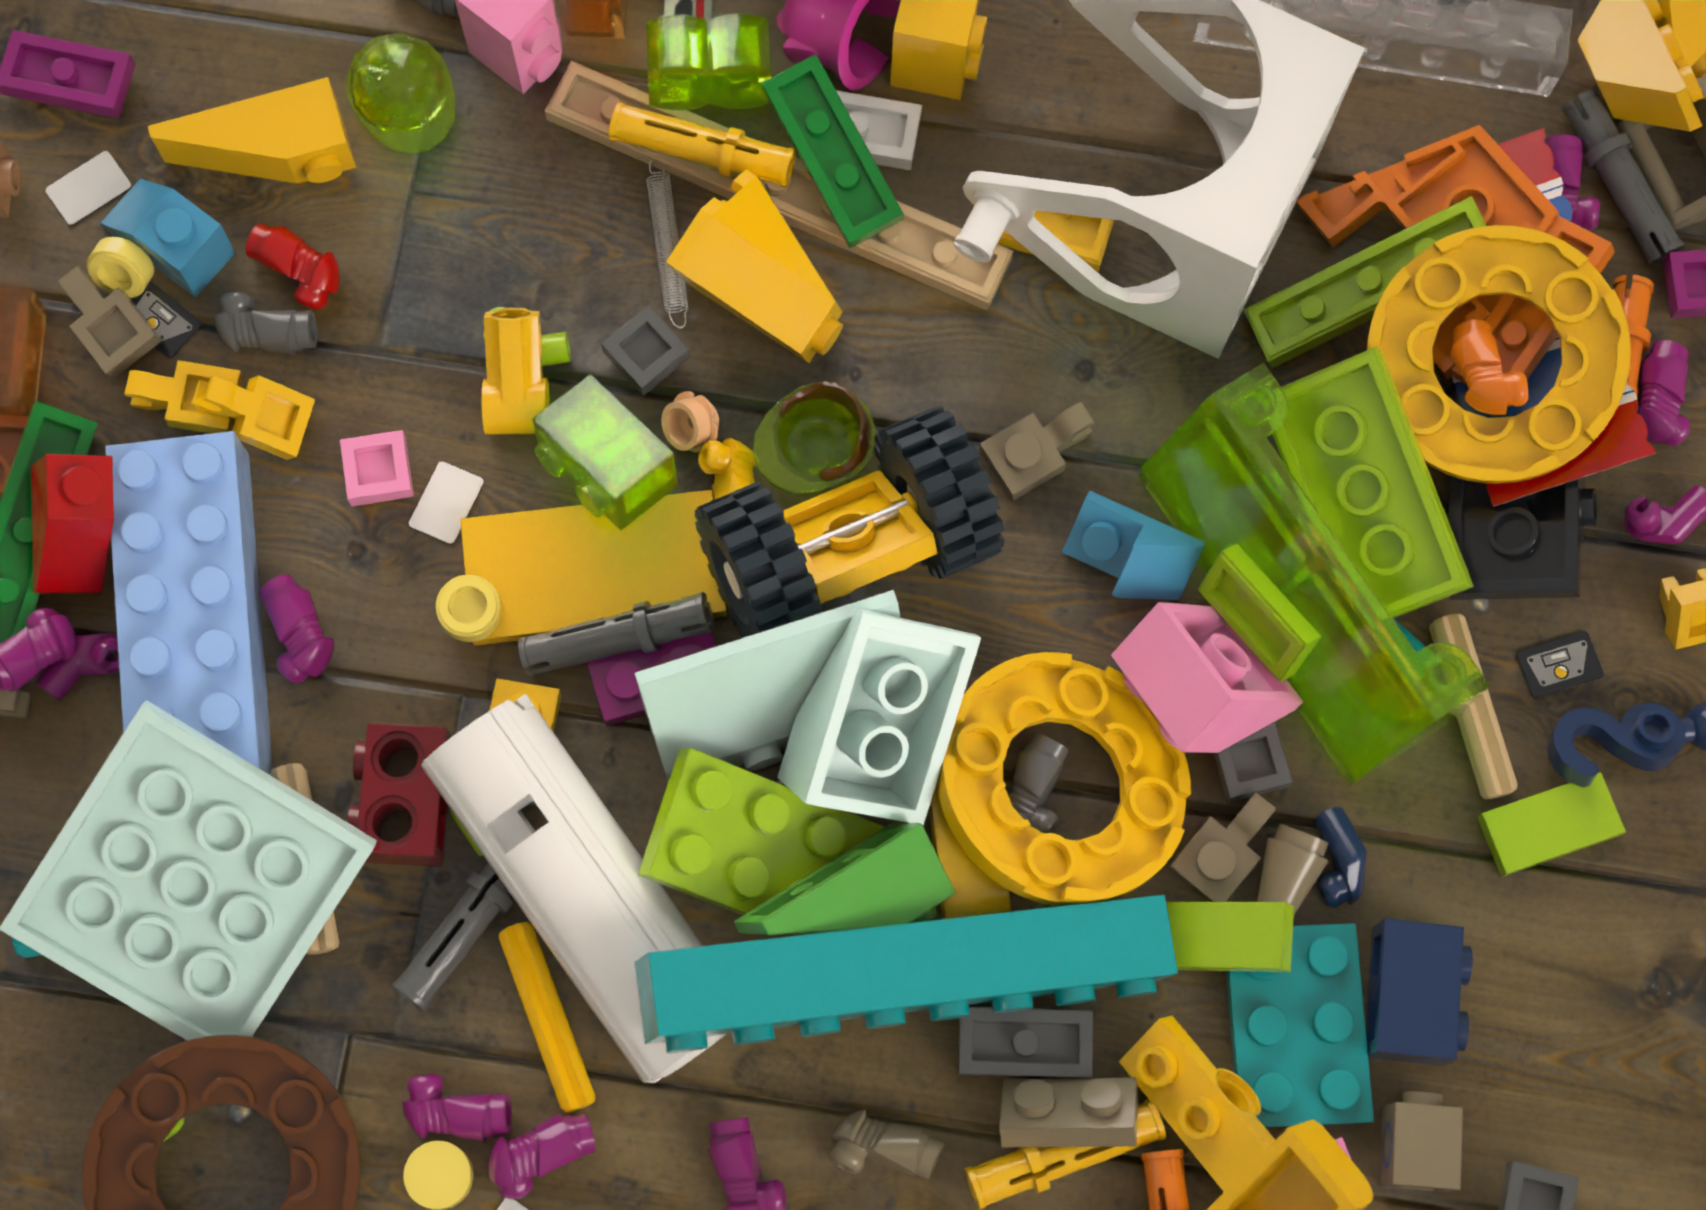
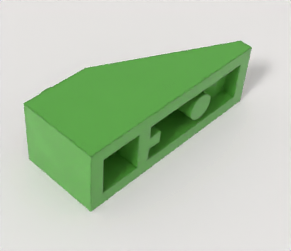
M922 823L889 824L735 920L734 924L739 934L772 935L852 930L931 921L937 916L936 905L956 892Z

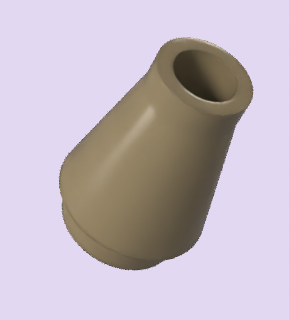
M1279 824L1275 837H1267L1257 902H1286L1294 906L1295 914L1329 862V860L1323 858L1329 843L1300 830Z

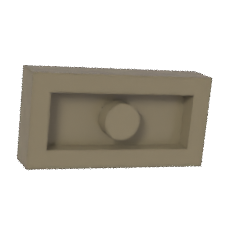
M1137 1078L1003 1079L999 1126L1002 1147L1137 1146Z

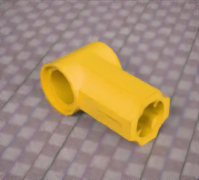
M503 308L497 311L486 312L484 315L487 379H483L482 422L485 435L548 434L550 429V393L548 378H543L540 311L527 310L526 308Z

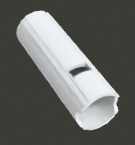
M524 694L515 703L507 700L491 709L456 733L423 760L421 766L643 1083H656L662 1077L672 1074L704 1052L706 1049L667 1054L665 1042L645 1044L635 961L648 952L702 947L704 945L661 884L638 876L643 860L529 697ZM533 801L548 820V823L537 831L534 830L521 811ZM725 1035L708 1036V1048Z

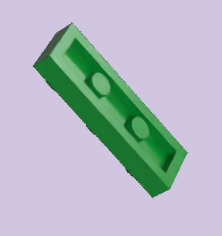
M816 54L762 82V89L849 249L904 220V213Z

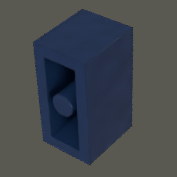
M1384 918L1372 927L1366 1013L1368 1058L1444 1066L1457 1060V1051L1465 1050L1469 1035V1017L1466 1011H1460L1461 985H1468L1470 981L1473 954L1471 946L1463 945L1464 927Z

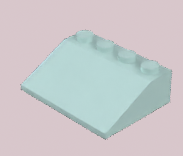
M894 590L636 672L635 676L645 713L667 781L669 782L680 748L691 747L735 766L744 764L747 771L760 770L780 762L783 759L781 752L786 750L795 717L857 608L901 618Z

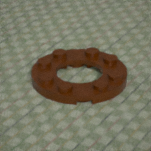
M213 1035L181 1042L153 1055L134 1069L113 1090L99 1111L89 1134L83 1160L82 1189L85 1209L167 1210L158 1194L156 1164L163 1141L179 1120L201 1107L230 1103L255 1109L277 1127L289 1148L292 1176L285 1201L278 1210H354L361 1178L360 1147L355 1125L345 1102L330 1080L315 1065L285 1046L269 1040L244 1035Z

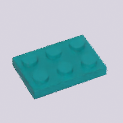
M1356 923L1293 926L1291 972L1225 971L1233 1072L1246 1081L1256 1093L1261 1104V1112L1257 1118L1266 1129L1288 1128L1309 1120H1315L1322 1126L1373 1123L1374 1114Z

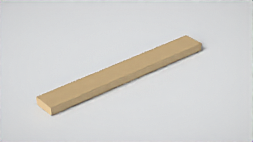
M570 62L545 109L547 121L649 164L653 160L650 164L651 166L661 170L664 169L665 172L730 199L736 194L730 187L733 180L740 174L735 173L733 178L719 175V168L668 156L619 141L613 142L608 137L610 120L618 102L728 132L729 128L576 62ZM796 158L794 170L786 188L760 180L788 225L988 311L1012 260L1013 250L999 244L996 245L989 262H977L966 257L954 246V240L960 234L961 228L899 201L897 202L904 213L903 221L849 249L801 159Z

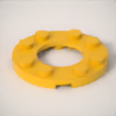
M1505 225L1482 226L1463 230L1434 242L1433 246L1417 255L1393 277L1383 292L1374 312L1368 335L1367 350L1374 347L1381 348L1427 465L1447 475L1479 483L1499 484L1529 480L1560 468L1576 458L1593 443L1607 426L1622 399L1627 384L1631 357L1630 333L1623 307L1615 290L1610 288L1603 276L1588 261L1589 258L1578 249L1550 234L1530 228ZM1508 294L1530 301L1549 317L1560 338L1562 364L1554 387L1538 405L1516 416L1487 418L1463 410L1444 393L1434 373L1432 347L1440 325L1456 307L1481 295Z
M1041 652L1019 656L995 666L977 679L963 695L936 783L940 805L947 824L959 845L977 867L1011 892L1034 902L1055 907L1118 900L1146 883L1167 863L1179 845L1185 831L1182 829L1185 817L1186 798L1191 795V780L1185 753L1173 747L1162 736L1159 730L1160 722L1147 704L1137 698L1127 688L1124 682L1125 675L1110 666L1102 670L1087 663L1072 660V654ZM1044 722L1069 724L1093 736L1108 752L1119 776L1120 803L1112 822L1102 832L1080 840H1068L1060 835L1043 833L1031 827L1028 819L1024 820L1013 808L1005 789L1006 784L1003 781V761L1005 760L1011 740L1024 728Z

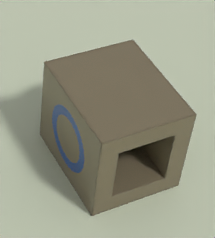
M1402 1092V1102H1394L1382 1107L1380 1188L1438 1193L1461 1190L1463 1108L1443 1106V1095L1430 1092Z

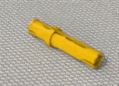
M623 102L616 104L610 120L608 132L610 141H619L668 156L719 168V175L733 178L735 173L741 174L747 169L760 180L786 188L794 170L796 149L791 147L785 148L745 137V131L742 129L731 127L728 132L676 117L632 107Z
M1146 1099L1143 1103L1138 1104L1137 1146L1019 1147V1150L974 1167L964 1168V1173L973 1199L979 1210L986 1208L987 1205L1034 1188L1036 1193L1046 1191L1051 1187L1050 1181L1097 1163L1105 1162L1110 1158L1152 1142L1165 1140L1166 1131L1157 1107L1149 1099Z

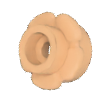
M691 391L682 392L675 397L674 402L669 403L663 410L661 419L663 433L674 448L681 451L700 452L705 443L717 439L719 416L715 407L706 397L702 395L695 397V394Z

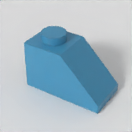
M141 178L100 223L114 237L127 239L141 247L148 254L155 268L195 298L236 253L220 223L173 188Z

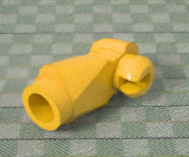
M728 438L722 443L717 440L708 441L702 446L698 458L699 466L704 473L715 474L714 484L712 485L714 500L755 483L753 468L759 464L755 453L738 440Z

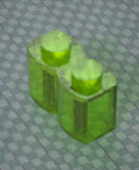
M736 13L721 15L708 21L690 15H667L647 21L649 105L666 110H690L708 104L729 109H748L770 103L762 89V82L771 78L768 19L752 14Z

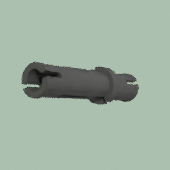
M1591 89L1578 95L1581 103L1576 104L1571 99L1561 109L1564 115H1567L1587 151L1583 157L1589 169L1597 168L1644 252L1649 266L1658 264L1667 256L1666 253L1681 251L1685 244L1679 239L1629 151L1633 143L1628 134L1619 133L1599 97L1598 90Z
M704 592L655 605L644 601L634 604L633 610L619 615L599 618L546 633L519 638L518 641L521 664L523 668H526L527 676L534 677L551 672L552 670L592 662L629 651L642 649L646 654L656 652L661 649V644L690 636L713 633L715 626L710 602H707V595Z
M489 862L479 874L475 872L470 874L464 882L468 887L466 892L438 928L434 930L428 941L397 981H394L391 985L398 994L422 1011L428 1008L429 1002L458 964L466 957L468 951L498 912L506 914L514 903L510 899V892Z

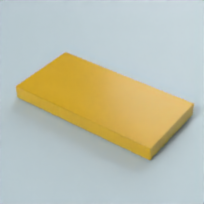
M712 490L460 519L465 575H476L489 581L496 589L502 603V618L496 630L487 638L472 642L473 645L519 641V638L546 633L599 618L619 615L633 610V605L644 601H648L651 605L667 603L696 595L700 592H704L707 595V602H710L714 618L726 617L725 601L723 602L718 592L717 582L709 571L707 565L709 561L702 551L700 544L702 538L698 534L695 524L697 522L695 517L696 507L713 500Z

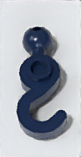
M1706 701L1693 706L1687 712L1685 718H1678L1670 709L1657 703H1640L1631 707L1623 715L1620 722L1611 714L1596 708L1574 709L1565 713L1553 728L1547 743L1548 759L1554 770L1566 781L1581 787H1588L1599 771L1598 766L1595 762L1580 754L1573 745V738L1588 736L1600 743L1610 754L1632 767L1643 771L1660 770L1667 767L1676 758L1683 744L1691 743L1702 751H1706Z

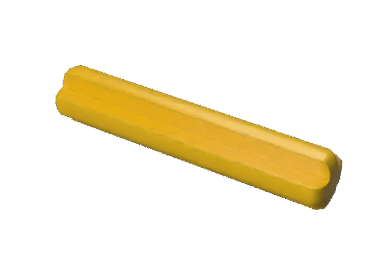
M528 921L511 925L499 932L502 949L560 1108L565 1113L578 1111L595 1102L594 1090L534 927Z

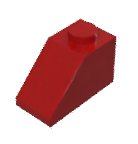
M46 454L31 466L33 594H99L102 591L114 523L113 457Z

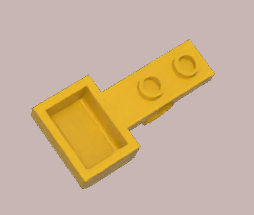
M1173 1015L1159 1018L1119 1061L1131 1078H1137L1138 1087L1151 1103L1157 1107L1160 1114L1223 1190L1224 1193L1207 1210H1364L1372 1202L1373 1192L1366 1177L1320 1123L1315 1120H1309L1290 1126L1275 1140L1257 1118L1261 1112V1104L1254 1090L1234 1072L1224 1068L1216 1069Z

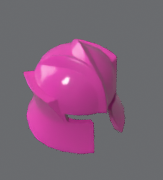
M786 0L784 8L780 10L776 17L777 26L786 40L783 46L784 53L795 64L816 54L822 66L831 70L850 91L860 90L880 75L891 59L859 38H856L849 46L852 30L857 24L858 17L864 7L866 13L885 17H897L901 0Z

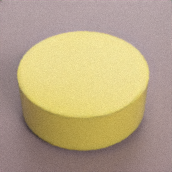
M120 237L101 239L86 262L88 274L99 288L109 294L120 288L130 298L141 295L154 274V266L148 254L135 243Z
M461 575L451 579L441 588L436 599V614L443 629L451 637L463 642H476L487 638L496 630L502 618V603L496 589L489 581L476 575Z
M431 1141L413 1151L405 1164L403 1176L405 1188L416 1203L433 1210H445L456 1206L468 1195L472 1187L474 1173L469 1157L461 1148L446 1141Z

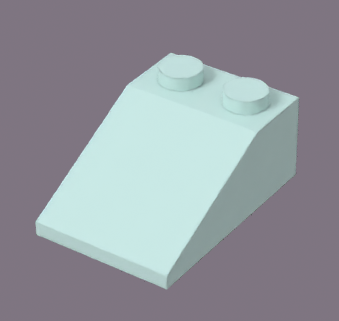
M857 608L795 717L777 778L805 804L908 823H922L924 825L981 637L973 633Z

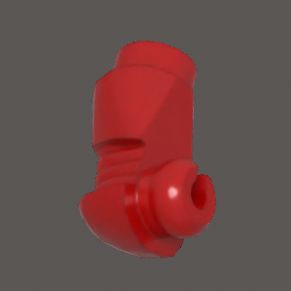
M258 223L252 229L246 243L247 257L289 278L300 281L294 292V298L299 304L317 310L326 307L329 292L338 293L340 285V270L332 252H327L324 255L308 246L304 240L285 226L277 227Z

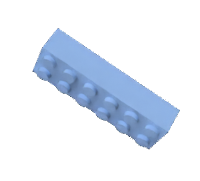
M234 431L105 446L106 456L113 457L114 523L111 543L123 733L141 705L147 700L270 775L273 769L261 604L258 596L259 578L250 460L247 450Z

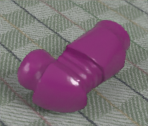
M1560 134L1549 136L1545 139V144L1552 150L1554 156L1553 169L1559 173L1563 182L1562 196L1566 197L1571 205V222L1588 231L1594 230L1598 226L1600 202L1595 197L1579 198L1582 140L1572 135Z
M1669 340L1654 342L1650 353L1641 361L1639 376L1641 398L1637 413L1643 417L1647 424L1648 436L1646 440L1651 444L1662 442L1667 446H1676L1681 444L1690 432L1689 419L1682 414H1678L1682 403H1685L1689 351L1683 345Z
M290 574L279 575L268 581L260 589L258 596L265 605L266 612L279 641L283 642L287 649L286 652H283L278 657L277 668L281 675L289 682L301 683L307 679L308 675L312 677L320 676L327 668L334 653V639L331 637L326 638L323 630L320 629V624L317 622L319 618L310 591L303 589Z
M51 608L37 609L27 618V627L0 643L1 691L15 692L38 676V672L42 668L48 667V665L59 661L61 658L66 663L70 661L75 649V632L66 616L59 615L57 611Z
M439 1074L411 1076L408 1080L407 1090L410 1099L402 1100L403 1112L411 1129L423 1139H426L428 1133L436 1132L448 1135L451 1133L458 1138L485 1142L487 1138H495L496 1135L511 1133L512 1106L509 1094L494 1095V1093L443 1096L444 1082Z
M560 1113L536 1125L530 1133H525L521 1137L518 1136L507 1142L501 1136L494 1144L489 1158V1179L497 1185L498 1192L508 1199L525 1197L534 1186L531 1176L538 1175L539 1178L579 1159L581 1156L595 1153L594 1136L587 1114L561 1117Z
M749 1117L709 1123L711 1138H709L710 1148L707 1151L717 1176L723 1182L722 1186L725 1189L724 1193L729 1204L722 1210H786L787 1198L784 1184L777 1179L762 1182V1174L753 1132L750 1130Z

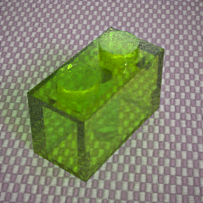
M591 374L532 418L538 443L534 447V452L543 467L556 478L563 474L575 486V492L584 507L597 518L604 514L620 531L678 486L674 453Z

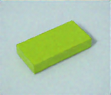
M1238 543L1221 551L1198 588L1203 597L1279 682L1296 674L1322 637Z
M1601 772L1597 773L1588 787L1568 783L1486 811L1477 817L1501 877L1626 833Z
M1166 902L1177 970L1291 972L1293 905L1286 902Z

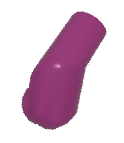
M1694 485L1672 508L1659 506L1657 502H1652L1649 505L1647 497L1636 498L1625 509L1624 526L1627 532L1638 541L1678 544L1706 518V489L1699 485Z
M97 633L75 636V649L70 661L66 663L61 658L59 661L48 665L35 684L61 702L80 677L109 675L119 672L117 635Z

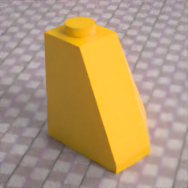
M745 169L733 180L730 187L736 194L728 201H719L713 197L704 205L674 248L666 263L689 286L807 363H810L816 352L822 356L825 355L837 340L843 324L838 319L843 311L756 175Z

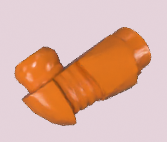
M1468 320L1459 324L1453 331L1454 342L1450 355L1469 390L1465 395L1466 402L1479 412L1493 415H1506L1507 406L1517 407L1524 405L1528 401L1526 375L1520 371L1503 374L1501 359L1490 324L1483 320Z

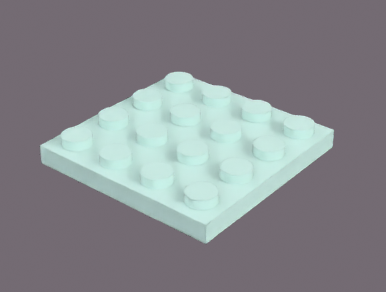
M146 700L133 717L3 921L0 930L187 1041L213 1035L253 1036L371 854L377 840Z

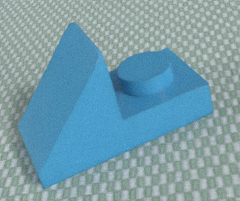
M1089 491L1062 553L1119 578L1112 592L1114 597L1180 600L1206 542Z

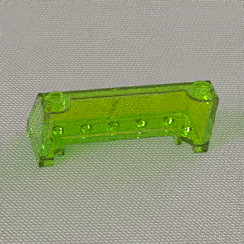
M1262 363L1209 395L1143 464L1138 476L1175 529L1206 542L1197 561L1206 575L1221 551L1238 543L1322 636L1296 674L1289 677L1287 681L1303 700V703L1297 709L1349 785L1352 786L1454 721L1491 685L1472 658L1456 645L1435 643L1417 653L1266 438L1277 431L1284 422L1288 403L1283 389L1266 365Z

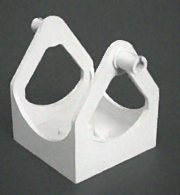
M1069 0L1071 5L1175 100L1198 112L1215 137L1222 156L1223 166L1191 186L1153 196H1130L1116 189L1103 186L987 171L971 172L963 185V191L974 207L960 234L956 236L954 246L966 257L977 262L986 263L991 260L993 251L1005 230L1081 294L1219 359L1320 155L1365 48L1260 0ZM1139 11L1227 16L1242 23L1251 37L1259 61L1261 74L1260 97L1229 99L1205 88L1137 24L1135 19ZM1038 210L1121 220L1147 232L1165 250L1177 270L1150 283L1122 288L1102 277L1038 222L1033 215Z

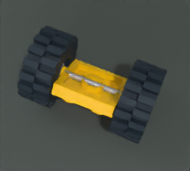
M942 406L933 407L879 430L875 434L874 439L877 443V446H874L875 456L881 463L877 466V471L788 509L782 510L778 502L773 501L771 492L766 487L763 488L760 482L750 484L696 507V529L702 538L700 544L703 553L709 561V564H707L709 571L717 582L718 592L729 609V616L734 625H738L742 638L820 614L819 611L822 610L821 604L834 598L848 595L855 589L894 572L906 570L917 562H920L923 567L927 565L931 575L942 579L1002 552L1001 547H1004L1005 539L1000 532L1004 531L1003 520L996 512V510L1000 509L997 497L991 493L988 485L992 482L987 470L983 471L979 464L980 455L974 444L969 445L967 432L961 424L956 425L955 417L949 410L945 412Z

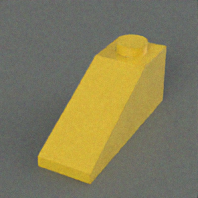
M328 77L148 126L150 137L163 161L166 163L296 184L306 181L312 183L328 182L339 177L343 171L356 168L339 104Z

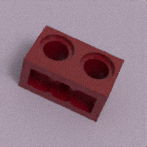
M368 723L366 742H356L353 756V776L355 780H362L360 805L350 806L347 823L377 840L374 849L365 863L443 867L448 804L425 773L421 764L434 750L452 737L446 727ZM410 749L418 753V761L412 772L402 777H392L387 774V762L395 752ZM399 812L411 815V829L403 839L395 842H387L381 839L380 828L388 816Z

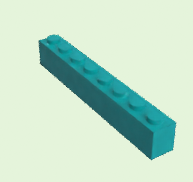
M1165 895L648 952L635 961L645 1044L665 1042L667 1054L708 1048L707 1037L733 1034L734 1045L775 1040L774 1028L798 1025L800 1037L840 1032V1020L864 1018L866 1029L897 1026L906 1023L905 1012L921 1010L929 1011L930 1021L950 1020L969 1016V1005L987 1002H992L993 1013L1014 1012L1033 1008L1032 997L1054 994L1056 1006L1096 1000L1094 989L1116 987L1118 998L1136 997L1156 993L1155 981L1178 974Z

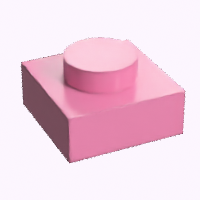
M403 430L340 440L347 500L351 507L414 497L407 441Z

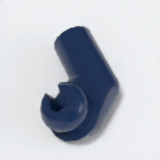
M1333 807L1318 815L1315 819V825L1324 841L1329 843L1327 847L1333 856L1334 868L1333 872L1323 873L1319 876L1317 889L1325 905L1336 908L1344 902L1352 905L1362 895L1367 851L1342 807Z

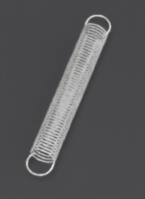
M651 160L649 163L650 173H664V175L649 177L664 176L663 178H653L649 181L655 179L662 180L649 182V178L646 180L656 253L658 256L657 261L663 304L665 305L664 310L669 312L670 316V313L680 312L687 308L684 313L685 323L682 327L677 326L672 321L676 327L683 328L686 324V312L689 309L685 281L680 279L679 275H673L677 273L673 272L674 270L668 267L669 265L666 263L672 253L670 251L674 250L670 248H675L679 242L670 175L665 173L664 169L663 172L652 173L650 164L653 160ZM686 306V308H684V309H682V310H679V311H670V310L680 309V308H683V307Z

